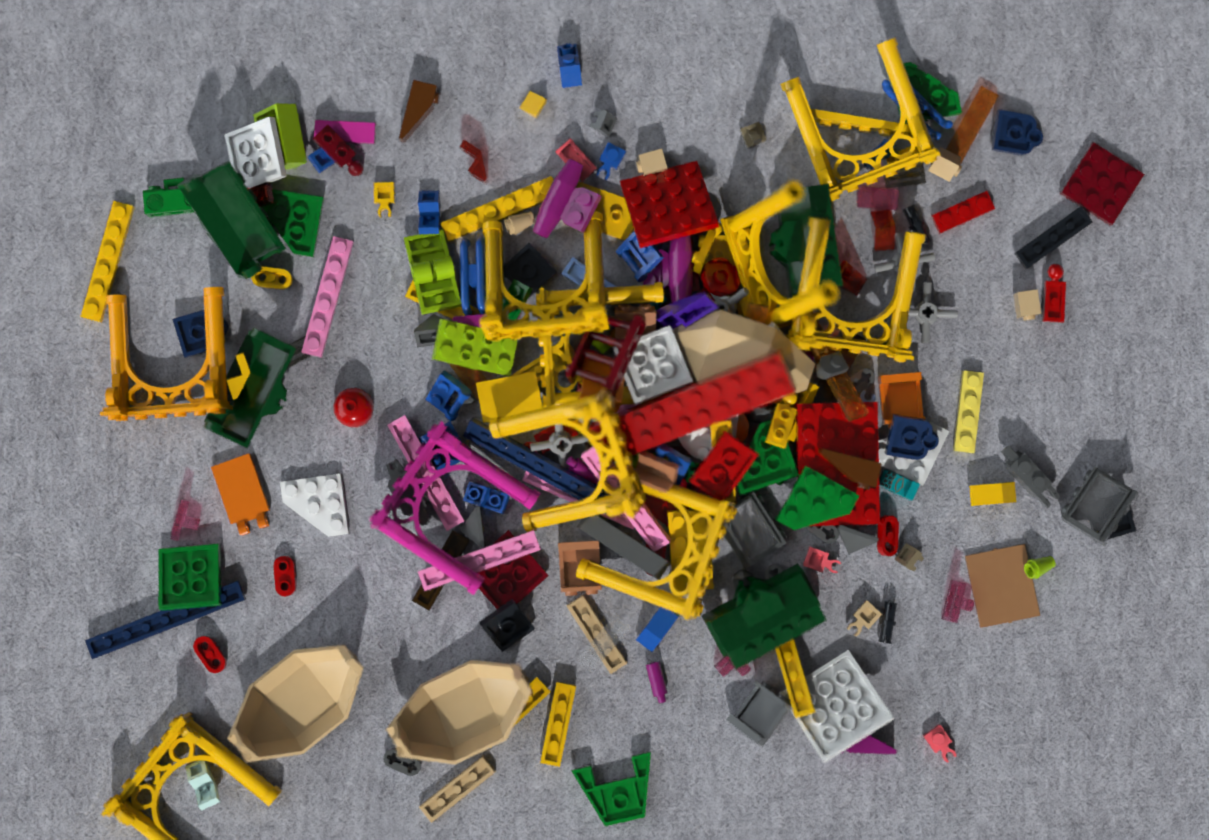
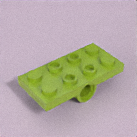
M440 230L439 234H418L404 237V244L421 314L424 315L461 307L453 261L449 255L444 231Z
M440 319L432 360L455 364L468 369L511 376L518 339L487 340L482 328Z

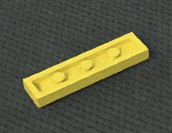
M962 371L953 451L975 453L984 373Z

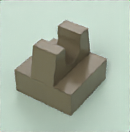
M759 121L740 129L747 149L767 140Z
M907 543L895 557L899 564L912 571L917 569L914 566L917 560L922 562L924 559L919 550Z

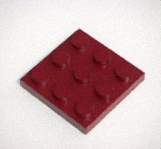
M1093 142L1060 194L1111 226L1145 174Z
M508 530L493 544L515 536ZM527 554L477 572V574L485 578L478 589L498 609L511 599L518 604L549 575L531 554Z

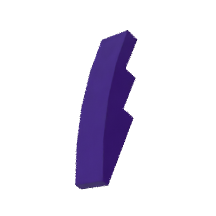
M706 293L692 295L672 302L656 310V331L667 326H671L673 330L681 324L687 327L718 308V304Z

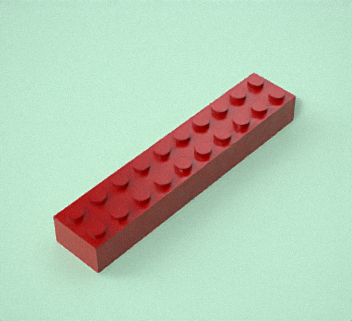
M780 349L618 412L617 414L620 419L619 427L621 433L623 432L626 437L627 451L634 455L794 394L797 386ZM600 421L593 422L589 427L595 433L602 432ZM606 433L599 441L603 440L607 445L611 446ZM612 457L613 463L616 462L615 457Z

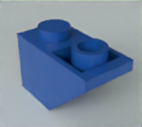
M566 43L562 46H557L562 88L582 86L577 44Z

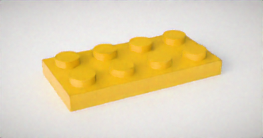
M687 509L691 518L697 513H701V511L696 509ZM680 510L667 511L669 537L671 538L669 544L672 572L683 559L688 543L687 524ZM700 517L694 523L697 534L703 535L706 533L709 525L708 520L705 517ZM695 538L701 553H703L708 538ZM699 561L692 563L690 567H685L683 570H688L695 576ZM713 570L710 577L705 580L704 586H706V590L714 589ZM680 574L675 578V586L678 591H685L689 579L687 575Z

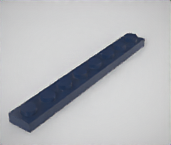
M472 417L464 432L463 437L578 500L590 496L598 486L538 452L531 451L529 447L508 436L495 439L491 434L490 427ZM602 489V491L596 498L608 496L610 494L607 493L604 489Z
M236 581L221 587V606L162 610L87 639L85 642L91 658L95 659L246 600L240 581Z

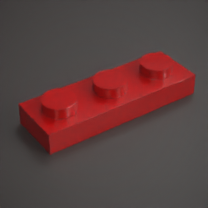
M985 191L933 214L931 218L938 233L941 234L993 211L995 207L988 191Z

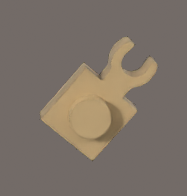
M866 600L853 614L857 620L847 626V630L852 626H856L857 632L854 633V636H858L863 626L869 629L882 613Z

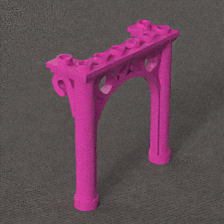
M441 421L439 425L434 424L428 432L427 437H429L426 445L422 443L417 449L416 454H418L416 460H410L404 470L407 473L403 479L398 477L392 486L395 488L392 495L387 494L381 502L384 507L380 511L376 509L370 517V528L380 530L467 588V591L474 595L485 578L433 545L421 530L418 514L420 502L425 491L440 476L452 471L464 470L479 475L529 510L541 493L536 489L532 490L445 431L447 427ZM436 445L442 448L433 450ZM435 454L445 456V468L440 470L431 468L430 460ZM449 454L464 464L450 466ZM424 462L427 471L434 474L431 477L429 475L424 478L414 477ZM409 484L414 488L413 497L416 498L415 503L410 498L400 499ZM418 484H424V485L422 486V488L420 489V491H419V485H418ZM402 503H409L413 508V515L407 519H400L396 514L397 509ZM391 511L393 519L388 516ZM413 521L417 535L401 524Z

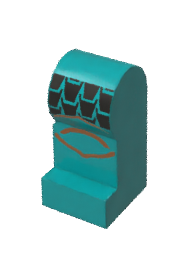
M885 469L879 480V486L909 501H913L920 486L917 482Z

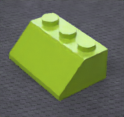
M276 103L253 115L254 122L267 117H275L285 170L307 163L296 104Z

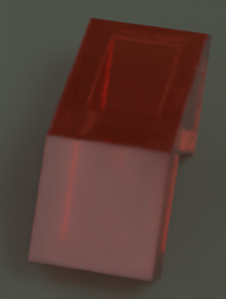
M463 140L460 149L475 159L468 169V173L486 185L488 178L481 150Z

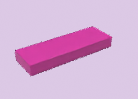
M315 120L314 137L328 124L346 143L375 144L376 123Z

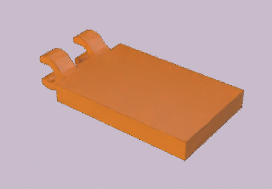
M248 453L212 466L211 469L230 524L237 523L240 536L250 533L247 522L253 519H257L259 529L268 527L269 522L265 512L271 510L251 454Z

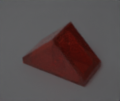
M891 209L870 211L874 252L894 250L896 226Z
M843 260L840 263L843 286L840 287L858 296L867 278L847 261Z

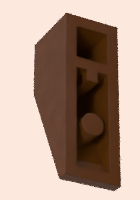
M413 80L399 134L400 142L405 143L434 110L435 104L439 103L441 92H438L437 85Z
M818 448V453L850 481L858 483L857 487L869 490L870 486H877L882 463Z

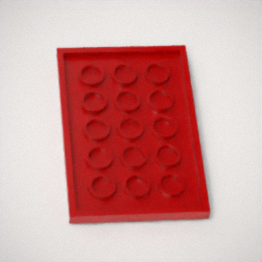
M878 402L796 404L798 475L800 476L803 468L807 466L859 495L850 514L811 526L880 524L879 478L876 487L870 486L869 490L857 487L858 483L850 481L818 453V448L879 462Z

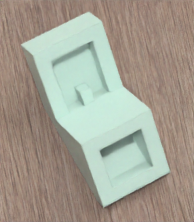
M196 761L185 766L188 782L196 792L198 807L204 810L219 803L218 787L207 761Z

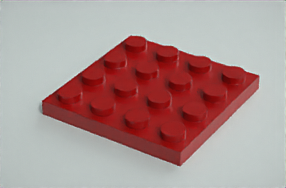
M697 160L670 167L658 173L646 176L640 175L620 181L622 193L640 248L719 228V223Z

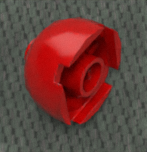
M356 387L347 388L336 396L333 410L341 424L356 428L367 424L372 418L374 402L365 390Z

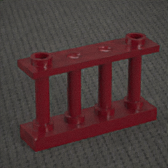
M607 315L609 324L627 330L625 339L622 340L594 331H585L572 362L566 368V377L569 382L574 384L578 376L602 384L603 389L607 388L608 394L615 398L646 326L642 316L635 315L633 320L628 322ZM593 340L619 348L617 357L611 358L589 351ZM585 358L611 366L609 376L605 377L581 369Z

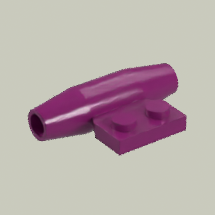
M568 159L557 174L540 206L533 228L534 233L547 239L561 219L567 226L582 233L585 232L602 196L584 187L577 188L583 165Z
M689 235L671 240L669 252L659 249L664 258L643 281V285H653L654 282H662L663 291L669 287L671 303L689 297L692 294L693 250Z

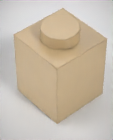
M939 147L940 155L936 156V161L930 163L928 171L950 182L952 177H957L961 171V157Z
M662 149L638 155L639 161H636L638 173H642L643 176L667 170Z
M1038 289L1013 294L1017 318H1023V321L1036 319L1035 316L1041 314Z

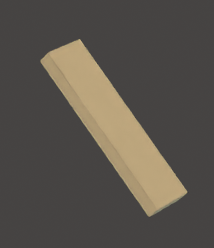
M584 595L566 605L610 674L628 663Z
M483 755L422 803L419 808L432 823L494 774L496 770Z

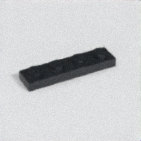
M1080 206L1014 254L1026 270L1093 222Z

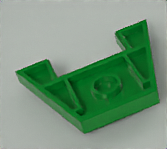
M651 751L631 756L635 776L596 785L591 765L571 770L605 827L645 817Z

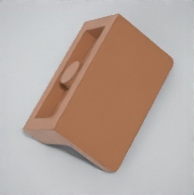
M642 451L639 453L637 468L634 471L638 474L639 483L666 493L676 483L679 465Z

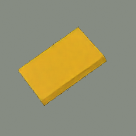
M536 371L476 383L483 423L489 422L492 418H505L543 408Z

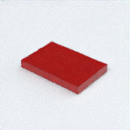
M724 431L691 476L689 482L714 499L724 502L759 454L727 431Z

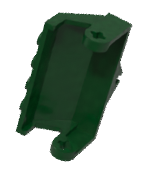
M230 161L203 174H193L177 186L196 213L202 228L207 231V235L219 248L237 277L248 279L263 269L259 262L275 253L283 252L286 248L278 237L280 233L274 224L271 225L267 220L269 216L263 207L259 208L257 205L256 195L244 185L246 182L245 178L240 172L237 173Z
M828 184L803 187V198L777 213L779 228L771 234L770 243L768 244L769 247L775 245V250L770 251L769 254L785 267L790 299L798 296L810 226H808L810 217L830 220L819 285L831 282L836 287L843 286Z
M252 328L251 331L249 330L237 354L244 353L250 374L237 399H232L227 384V399L230 401V405L233 406V410H226V414L208 413L204 420L206 423L203 428L248 448L262 418L266 415L277 414L279 410L283 409V406L279 404L280 399L284 402L287 401V390L281 379L297 348L255 328ZM236 357L226 375L227 379L241 374Z
M798 563L768 580L751 576L746 577L750 581L749 586H743V581L740 580L731 600L701 615L724 658L729 657L735 670L827 621L820 608L821 604L804 570Z

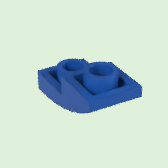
M469 481L463 501L504 514L510 496Z

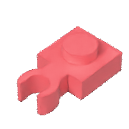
M809 546L802 566L822 573L824 567H826L830 572L838 573L831 566L835 562L841 564V562L834 559L828 560L829 553Z
M940 724L923 735L934 753L941 751V756L946 762H949L946 758L948 752H952L954 757L957 756L956 752L948 747L952 740Z

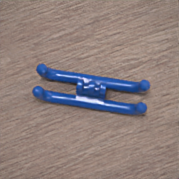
M887 79L883 80L882 88L884 92L899 106L896 94L890 86V81ZM912 86L922 114L926 111L943 128H952L953 122L947 121ZM926 123L931 139L939 140L941 133L934 131Z
M479 237L476 241V264L468 265V247L471 245V241L464 238L460 243L461 305L465 316L472 315L469 304V285L474 290H477L479 312L486 314L484 280L485 238Z

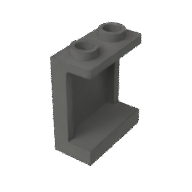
M755 680L753 683L755 685L754 689L735 715L730 714L726 720L763 747L792 707L787 704L789 699L781 693L775 695L771 692L773 687L765 681L759 683Z

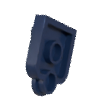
M999 109L996 114L991 150L1023 156L1030 153L1033 147H1037L1042 143L1043 133L1040 129L1036 128L1037 123L1033 116Z
M201 310L172 319L184 358L205 353V311ZM224 319L225 336L228 332L229 326L227 321Z
M893 414L884 453L889 456L920 460L927 455L928 450H933L937 447L939 437L927 420Z

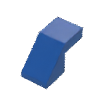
M439 190L419 191V234H439Z
M659 607L649 623L638 635L636 641L652 652L680 614Z

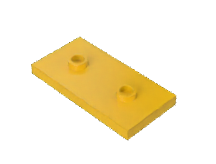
M578 182L577 188L584 187L602 196L595 210L603 214L602 233L625 241L632 234L634 228L624 197Z

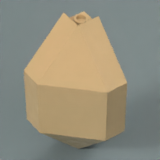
M718 310L706 314L687 327L681 324L672 330L693 383L781 349L797 386L795 393L807 390L815 363L777 328Z
M346 645L293 650L253 682L246 692L228 736V740L241 751L245 762L304 754L344 722L349 716L363 671L357 656Z
M470 660L420 684L386 728L396 745L397 756L455 765L507 740L532 692L529 679L520 665Z

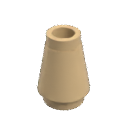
M532 212L508 216V219L504 220L509 235H517L535 223Z

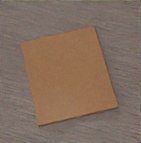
M1025 544L1001 549L994 548L991 551L965 556L980 628L1040 616L1033 579H1030L1024 571V565L1028 561Z

